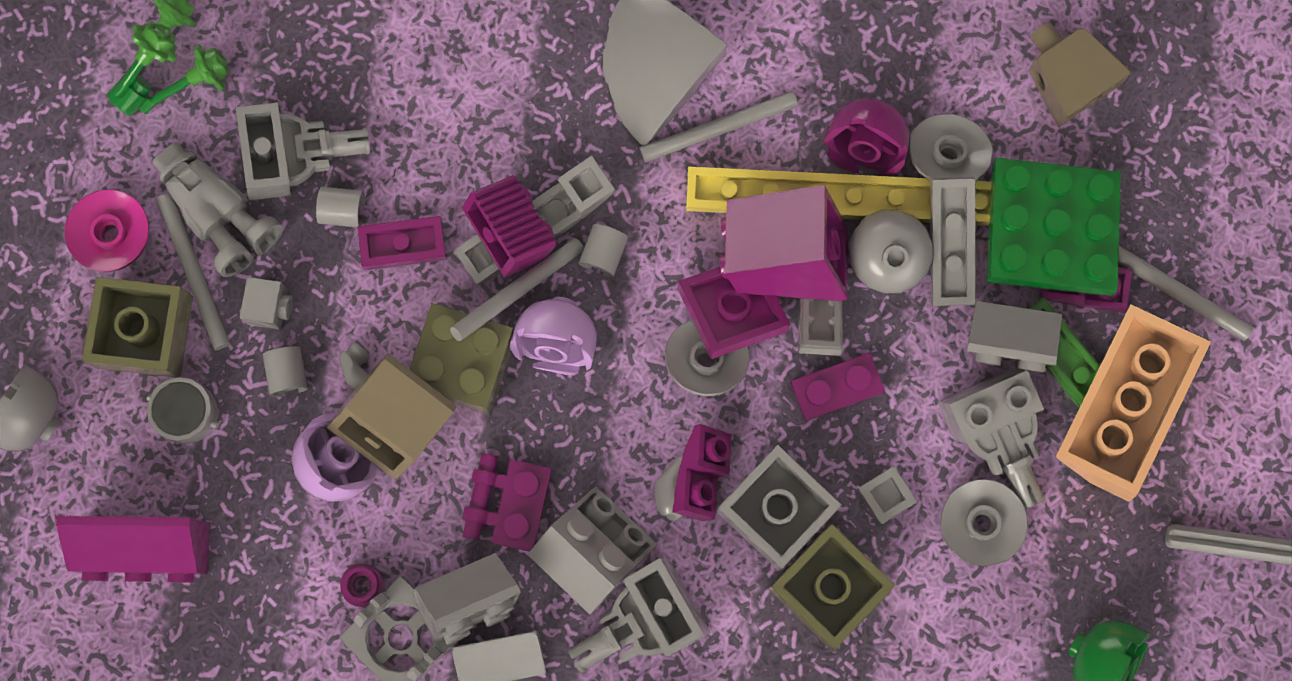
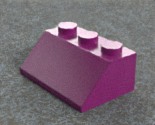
M56 516V527L66 569L70 572L82 573L81 581L106 582L108 581L109 573H125V582H151L152 574H168V582L194 583L195 574L207 575L210 523L183 517Z

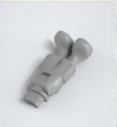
M176 142L153 159V165L161 173V182L166 185L170 195L182 210L186 224H188L200 240L213 241L219 252L214 259V268L223 277H231L244 271L254 261L253 255L246 247L234 239L225 228L227 223H232L241 232L247 243L259 256H262L279 240L283 232L281 223L271 216L259 220L250 216L247 213L249 200L233 183L222 179L211 167L198 159L194 152H186Z

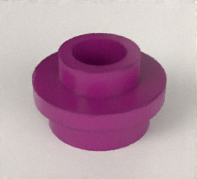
M365 563L355 564L349 567L341 578V593L345 600L354 606H368L375 596L381 592L383 593L384 580L382 574L372 565ZM360 577H366L370 581L369 590L363 594L355 589V582Z

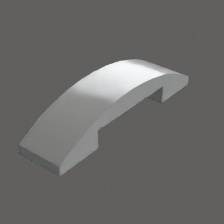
M591 155L557 179L559 181L558 184L532 202L534 210L538 211V216L551 226L555 239L590 214L616 190ZM478 234L454 250L476 285H480L501 274Z

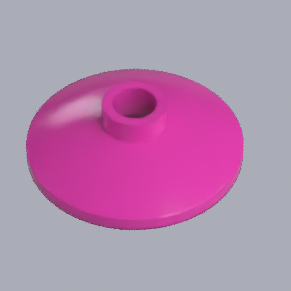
M117 190L96 191L83 197L71 209L65 224L66 245L71 255L83 266L98 272L118 271L131 265L144 251L150 232L149 220L143 207L130 195ZM110 227H116L118 230L117 237L112 241H107L104 237L105 231Z

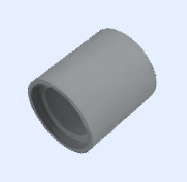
M320 187L316 204L317 223L346 227L362 226L363 220H359L361 205H365L364 191Z
M593 224L579 265L591 271L592 267L604 271V276L614 277L628 236L614 228Z
M282 347L262 354L271 397L285 396V391L298 389L299 393L308 390L300 347Z

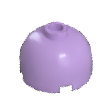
M555 297L533 303L519 316L511 337L510 350L520 361L523 354L531 359L542 361L533 363V368L565 375H575L579 373L580 366H586V370L591 368L596 349L597 333L590 316L578 307L574 301L565 297Z
M326 413L313 419L297 438L292 453L294 474L301 487L313 497L324 501H347L357 496L373 483L379 469L378 466L327 429L337 413Z

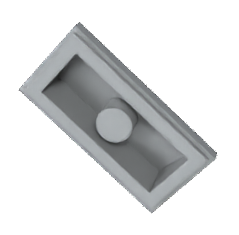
M539 631L451 648L459 681H513L546 674Z

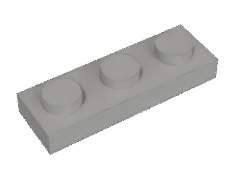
M930 178L931 240L933 244L931 304L933 306L975 305V178Z

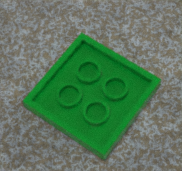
M996 157L992 163L986 282L1113 296L1118 291L1121 172Z

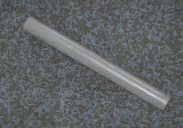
M791 91L639 147V151L644 163L798 107V101L795 93Z
M170 193L160 195L156 198V201L213 348L217 351L230 346L226 331L177 205Z
M576 238L567 242L450 327L452 336L457 341L465 339L581 254L584 250L582 243Z
M1119 245L1118 265L1123 268L1132 269V273L1243 341L1247 340L1254 329L1253 326Z

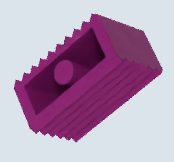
M514 175L471 192L462 206L464 213L504 278H508L510 275L540 263L548 257L556 246L551 226L538 216V211L534 210L530 192L526 187L517 182Z

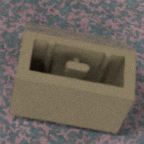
M387 354L349 395L327 429L396 480L416 461L453 414L457 406L410 371L404 364L397 361L390 354Z

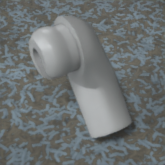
M358 343L351 344L346 352L343 350L339 357L345 381L353 390L368 375L361 366L368 361L369 354Z
M680 455L669 465L654 484L656 509L660 515L666 516L670 521H677L683 517V515L672 512L676 481L682 460Z

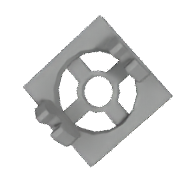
M400 576L384 593L381 592L370 601V604L356 615L353 620L354 623L339 637L380 681H419L458 642L446 644L444 639L435 643L432 642L431 650L427 653L417 644L419 639L418 630L425 624V621L413 596L415 588L403 576ZM402 604L415 607L419 611L409 621H394L384 609ZM373 620L385 630V645L375 655L370 650L368 639ZM397 625H406L413 632V643L406 650H396L389 642V634ZM394 654H408L417 663L411 669L402 671L389 669L384 666Z

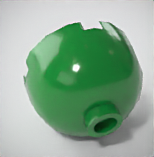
M1104 621L1096 624L1087 635L1079 632L1068 653V656L1075 659L1072 668L1074 681H1132L1147 651L1148 644L1145 641L1150 638L1151 634L1122 621Z

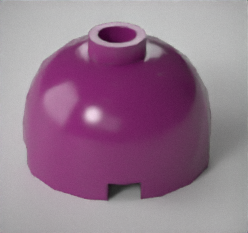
M873 98L855 99L841 107L834 115L828 126L824 145L827 144L829 147L827 152L829 159L841 169L860 174L857 165L880 171L879 176H891L898 173L905 165L909 149L910 130L903 114L891 104Z

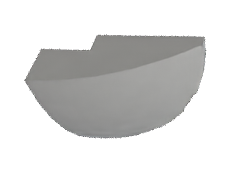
M619 0L609 20L606 44L603 49L605 83L608 84L610 95L614 102V110L622 124L641 146H645L655 139L698 91L701 82L726 56L727 44L667 0Z

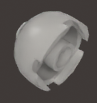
M881 209L865 216L854 230L848 242V260L856 277L868 288L885 294L902 293L916 287L927 275L933 261V244L926 227L913 215L898 209Z
M25 364L0 399V449L4 451L19 452L29 449L39 438L47 442L61 421L54 417L59 404L57 391L42 374Z

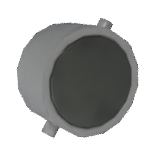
M183 377L167 379L153 390V393H149L147 396L149 423L155 432L172 442L181 444L198 442L208 436L213 428L217 429L220 425V422L217 421L218 408L214 396L210 390L192 379Z

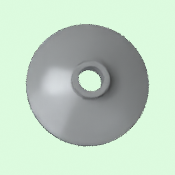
M939 114L925 119L915 128L909 142V154L912 163L920 174L928 180L930 178L974 177L976 182L985 175L992 161V145L984 130L972 120L955 114ZM949 154L953 157V160L947 159L942 155Z
M692 320L683 323L673 331L665 348V364L672 379L686 391L701 396L721 395L734 389L745 377L749 366L748 346L711 359ZM702 358H707L712 361L713 366L705 367L700 365L698 361Z
M981 479L965 483L950 494L943 506L941 531L944 540L956 556L970 564L978 566L1000 564L1017 553L1026 537L1028 521L1023 503L1010 488L999 482ZM979 515L985 516L989 521V527L985 532L978 531L974 526V520Z

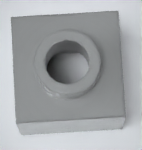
M247 277L240 319L250 326L281 330L282 321L289 320L291 315L292 295H287L288 289L281 282Z

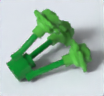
M153 0L158 6L157 9L161 15L157 23H144L143 26L135 24L132 27L134 34L131 38L140 49L136 53L135 61L129 70L107 92V97L112 104L124 114L132 116L138 109L144 114H148L156 104L190 84L196 86L205 81L210 85L214 84L220 91L225 88L226 81L224 77L230 73L226 58L223 57L218 49L212 48L205 51L199 44L193 50L196 55L194 60L195 67L185 72L186 76L155 95L149 96L148 93L152 88L139 75L142 68L149 66L154 59L163 63L167 60L174 62L177 59L175 51L178 47L174 43V34L170 32L175 26L182 27L186 25L193 28L197 26V23L191 19L195 7L190 4L189 0Z

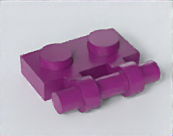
M481 453L478 469H473L471 482L474 483L470 505L469 507L465 506L462 519L466 520L462 537L479 540L482 524L494 526L492 544L530 552L536 545L552 468L510 459L507 475L504 476L494 473L498 457ZM491 487L503 489L498 513L486 511Z

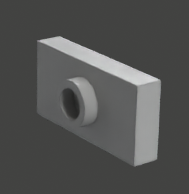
M798 298V353L840 356L843 351L842 301Z

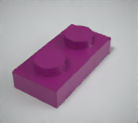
M441 216L357 226L361 266L364 270L447 260Z
M871 353L858 356L790 382L805 422L885 393Z

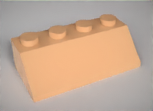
M1130 305L1055 457L1089 483L1130 502L1138 495L1211 341Z

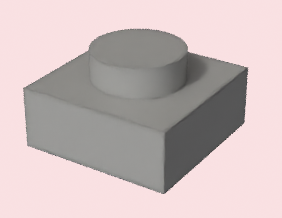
M895 466L856 489L879 526L917 503V500Z

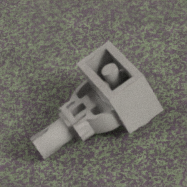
M278 102L235 107L249 201L291 196V186L305 182L314 172L330 171L329 160H332V157L370 154L367 128L341 132L325 131L323 121L306 122L294 115L280 114Z
M1012 368L937 402L954 441L967 444L977 456L986 460L993 475L1006 473L1014 493L1019 497L1025 509L1033 507L1034 501L1039 504L1046 499L1031 468L1032 458L1040 456L1035 444L1038 431L1036 413L1044 410V407L1028 370Z
M659 558L623 579L626 588L616 598L613 608L599 616L601 624H606L618 617V620L576 646L568 648V653L571 659H576L591 650V654L574 663L578 671L583 673L586 669L630 644H633V647L619 655L623 662L638 654L655 656L664 653L666 657L672 656L709 635L711 632L669 558Z

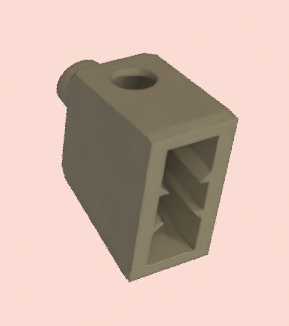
M1047 22L1030 36L1042 54L1034 60L1028 71L1058 127H1061L1121 86L1131 74L1112 53L1084 28L1078 29L1063 39L1051 22Z

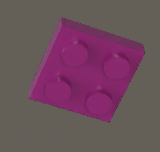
M720 267L679 280L677 289L711 359L787 333L790 323L776 295L738 294L730 281L723 278Z

